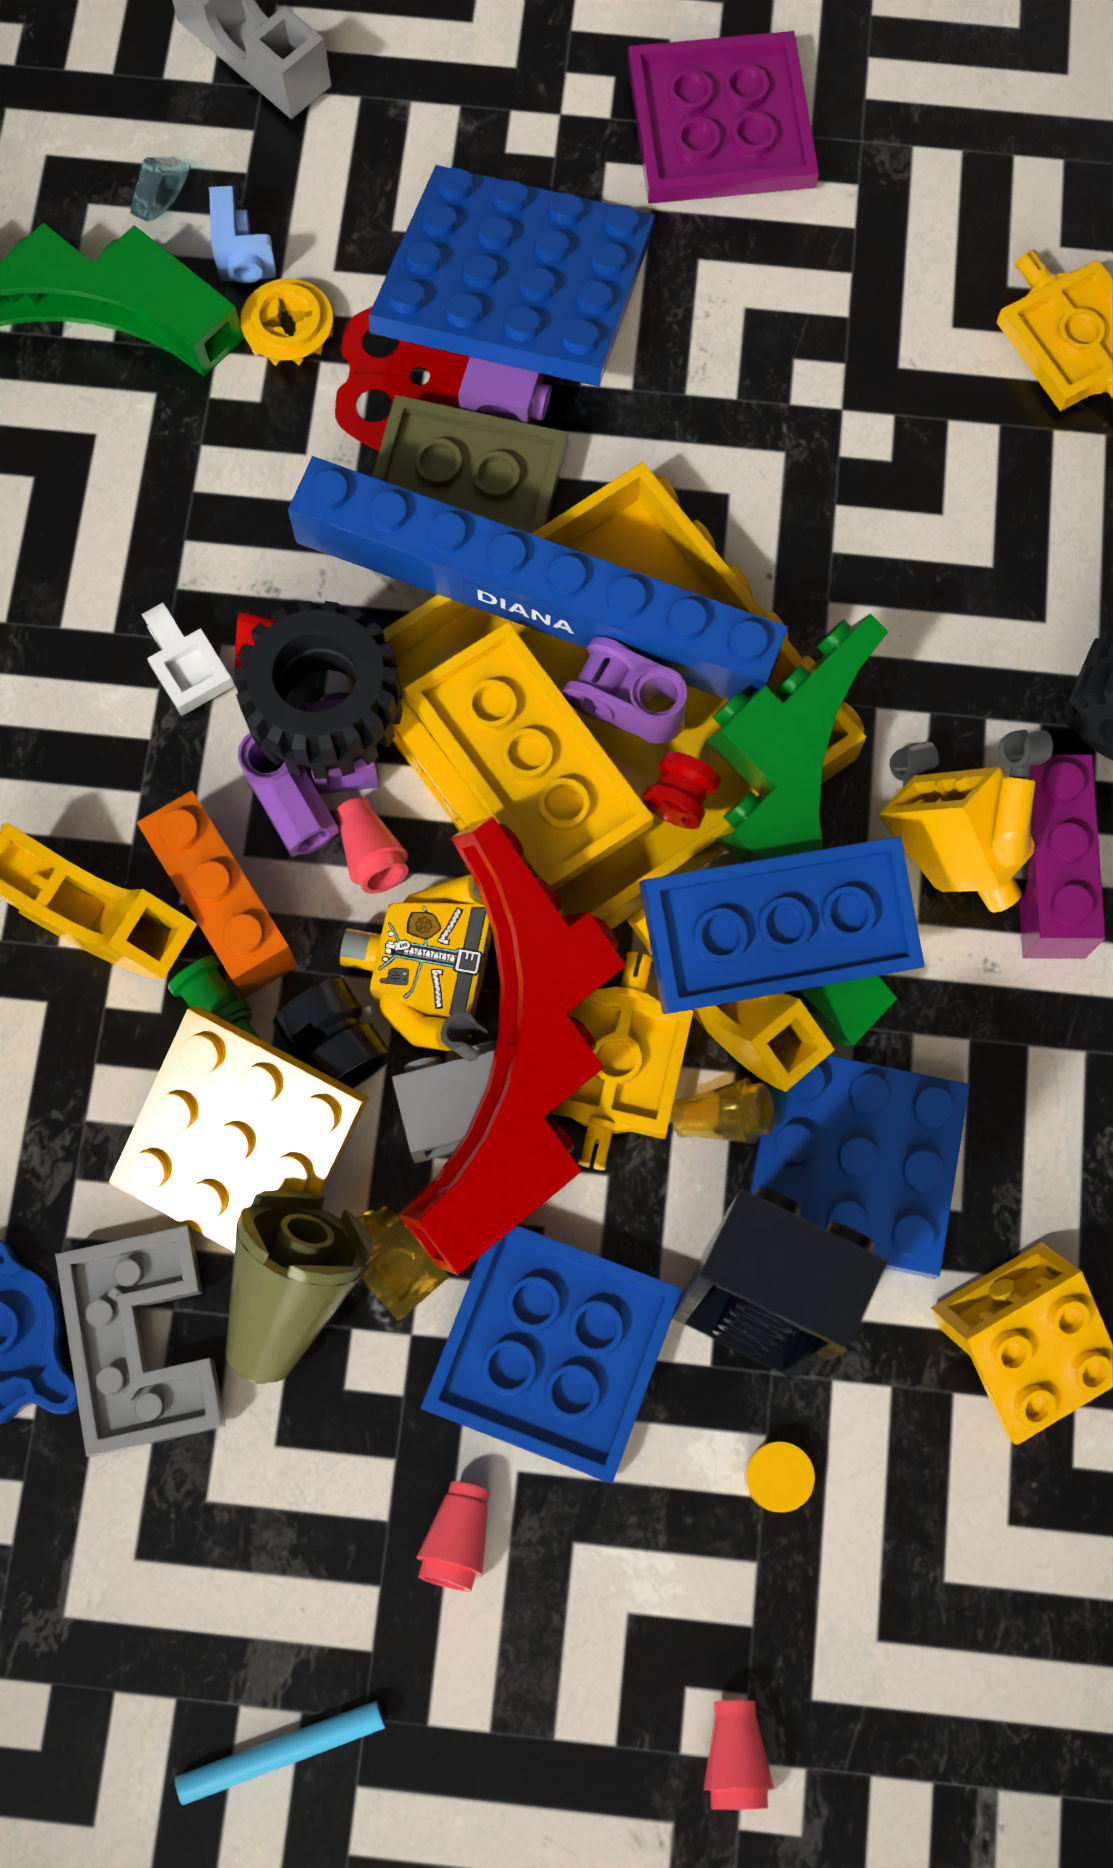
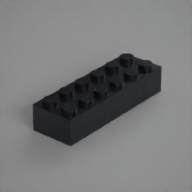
M759 1186L754 1195L741 1188L707 1244L672 1319L793 1379L849 1349L888 1260L872 1253L874 1241L851 1227L837 1222H830L828 1229L825 1230L799 1217L801 1205L780 1192Z

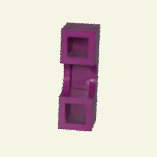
M1051 755L1044 764L1033 765L1030 770L1029 780L1036 781L1031 813V836L1035 847L1033 855L1029 858L1026 888L1019 899L1022 958L1086 959L1105 939L1093 756Z

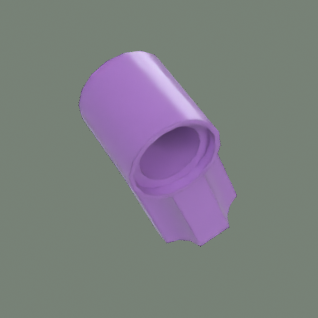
M251 733L246 735L238 750L240 766L250 789L258 797L290 856L308 855L327 845L328 841L339 832V829L307 772L304 770L302 777L289 773L285 761L274 772L261 773L257 771L256 768L259 763L267 757L263 747H257Z

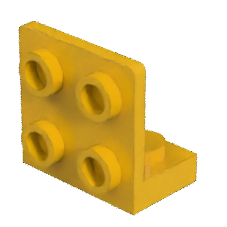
M1042 1242L931 1307L939 1328L970 1355L1006 1437L1016 1445L1024 1442L1113 1387V1344L1085 1277L1080 1269Z

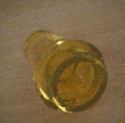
M744 1078L689 1098L676 1099L672 1107V1121L675 1132L680 1138L701 1137L754 1144L759 1136H769L772 1133L774 1106L770 1091L764 1083L753 1084L750 1079Z

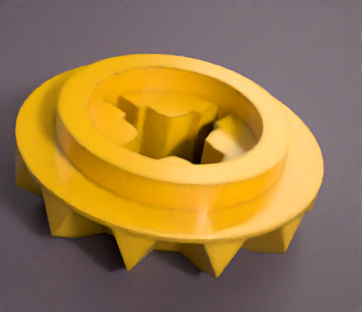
M286 278L268 282L256 289L248 297L242 308L240 323L243 337L250 345L255 356L261 354L268 357L275 366L281 360H292L300 366L305 356L312 353L321 355L324 342L327 338L333 337V311L328 298L316 286L303 280ZM286 308L288 316L291 315L292 320L295 322L296 332H294V336H288L283 328L280 327V318L283 317L281 309Z

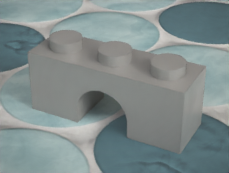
M173 0L178 22L290 119L294 118L332 86L324 38L285 5L268 18L255 0Z

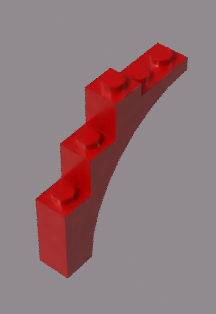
M494 817L470 823L451 838L477 884L494 935L500 977L498 1039L489 1078L465 1136L436 1178L398 1214L435 1266L459 1275L582 1171L570 1155V1152L574 1150V1145L568 1134L553 1119L549 1118L546 1120L544 1117L604 1068L593 1052L596 1048V1042L590 1031L577 1018H569L567 1013L626 967V964L615 950L618 948L617 938L602 919L596 916L593 917L590 912L561 916L559 911L562 909V905L555 891L543 879L534 877L521 858L524 855V849L520 840L508 826L503 823L498 824Z

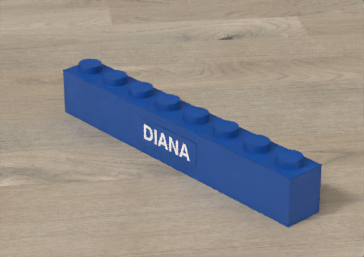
M315 456L311 457L288 508L295 540L298 544L584 648H588L594 637H607L623 644L636 654L674 669L681 674L686 685L728 700L739 690L748 697L764 685L768 686L788 626Z

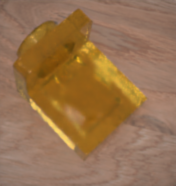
M385 1206L377 1213L375 1210H369L358 1217V1220L370 1233L374 1247L369 1260V1266L361 1279L399 1322L449 1276L443 1269L435 1266L403 1220Z

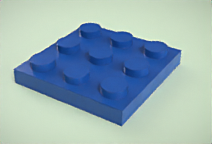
M830 1055L787 1092L769 1084L750 1193L755 1195L759 1186L780 1192L801 1205L799 1217L825 1230L828 1229L830 1222H837L851 1227L872 1239L874 1245L871 1252L888 1260L885 1269L936 1279L940 1276L970 1084Z
M516 1226L479 1257L421 1409L613 1484L682 1288L523 1227Z

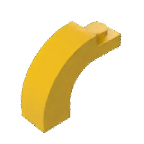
M8 822L0 826L1 899L19 909L18 913L41 927L111 964L147 978L164 980L197 926L196 922L144 889H124L88 873Z
M643 907L627 921L652 955ZM785 993L691 1009L694 1010L693 1017L731 1056L758 1078L784 1092H787L835 1050L802 1001Z

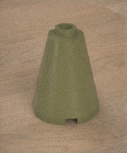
M290 1189L263 1191L254 1196L251 1206L246 1208L244 1205L238 1217L226 1358L237 1374L248 1382L265 1384L286 1378L369 1266V1260L374 1250L370 1233L358 1218L346 1209H344L341 1219L321 1209L325 1200L323 1197Z

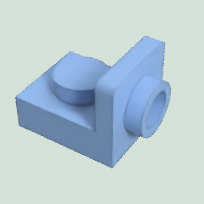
M232 186L209 187L212 250L220 282L252 283L259 279L275 278L276 264L270 235H251L248 211L237 210Z

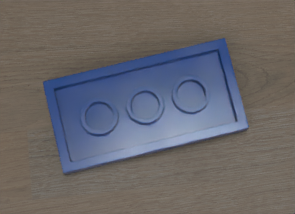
M901 836L645 879L639 882L663 1014L925 967Z

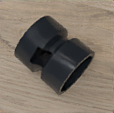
M343 978L326 980L307 989L288 1002L275 1015L272 1021L292 1055H304L306 1057L304 1063L353 1089L379 1072L392 1057L391 1052L373 1024L359 1022L363 1009Z

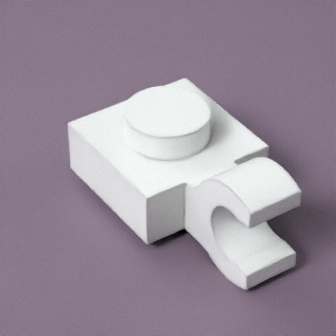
M164 603L142 614L148 625L149 632L161 649V651L148 657L147 660L181 716L234 687L230 674L201 628L184 637Z

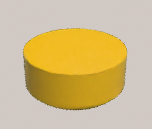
M772 1442L761 1446L750 1456L745 1467L744 1479L750 1497L760 1507L772 1512H790L801 1507L809 1499L814 1488L815 1473L809 1457L799 1447L787 1442Z

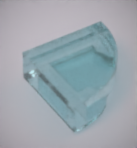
M146 157L140 171L130 207V214L146 222L160 217L178 196L191 165L175 157Z

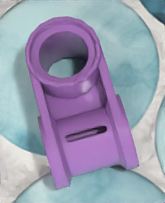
M600 636L592 638L587 648L590 655L577 680L568 682L562 692L568 703L588 717L606 721L648 742L655 744L666 743L676 738L684 729L687 717V686L681 674L672 668L665 667L632 652L629 648L615 640ZM654 698L666 699L673 704L672 708L664 712L650 711L643 705Z

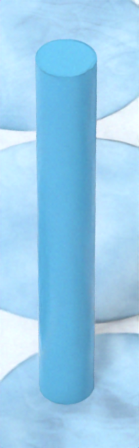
M378 1700L175 1776V1786L179 1800L182 1805H186L385 1729L386 1725Z

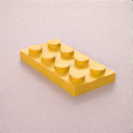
M509 622L403 688L408 703L490 817H494L498 824L503 823L508 826L518 837L524 849V855L521 858L534 877L543 879L554 891L653 826L654 817Z

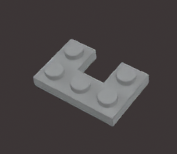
M186 1225L55 1254L86 1457L100 1456L226 1427L214 1359L207 1358L149 1372L147 1370L137 1308L203 1294L192 1228Z

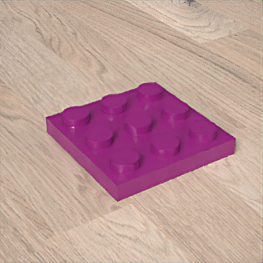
M795 31L628 46V68L648 204L816 188L819 171Z

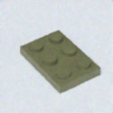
M395 395L372 477L531 534L548 522L568 445V432Z

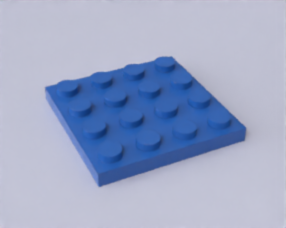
M435 165L369 313V333L600 387L653 233L655 215L636 211L627 206H614L579 198L570 193H557L523 185L517 181H505L470 173L460 168Z

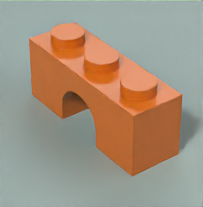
M192 790L136 822L243 999L298 967L287 942Z

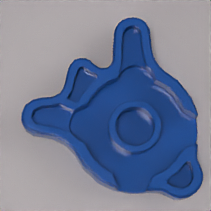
M0 1240V1425L10 1421L22 1409L31 1404H37L54 1414H70L77 1410L78 1401L74 1378L67 1371L62 1358L61 1345L64 1324L61 1305L55 1292L46 1281L19 1262L13 1248Z

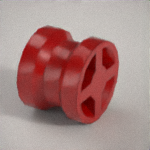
M667 752L659 764L658 769L661 776L656 784L647 787L642 802L649 811L666 822L685 829H697L700 827L706 813L703 804L707 797L716 794L722 779L712 767L697 758L680 752Z

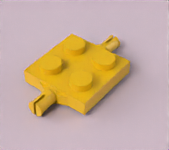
M1035 249L1030 250L1029 254L1027 252L1024 253L1016 261L1015 267L1020 271L1032 289L1026 297L1002 308L996 323L1059 411L1095 394L1108 392L1113 399V278L1098 259L1073 272L1052 274Z
M627 952L626 967H624L620 987L597 989L567 1013L569 1018H577L590 1031L596 1042V1048L593 1052L604 1066L599 1073L550 1112L573 1118L587 1127L581 1156L578 1160L579 1165L587 1168L590 1167L594 1145L598 1143L594 1169L606 1170V1160L613 1133L634 1132L664 1140L667 1134L694 1010L669 1014L662 1013L661 1002L645 993L653 958L644 953L642 954L637 977H634L638 952Z

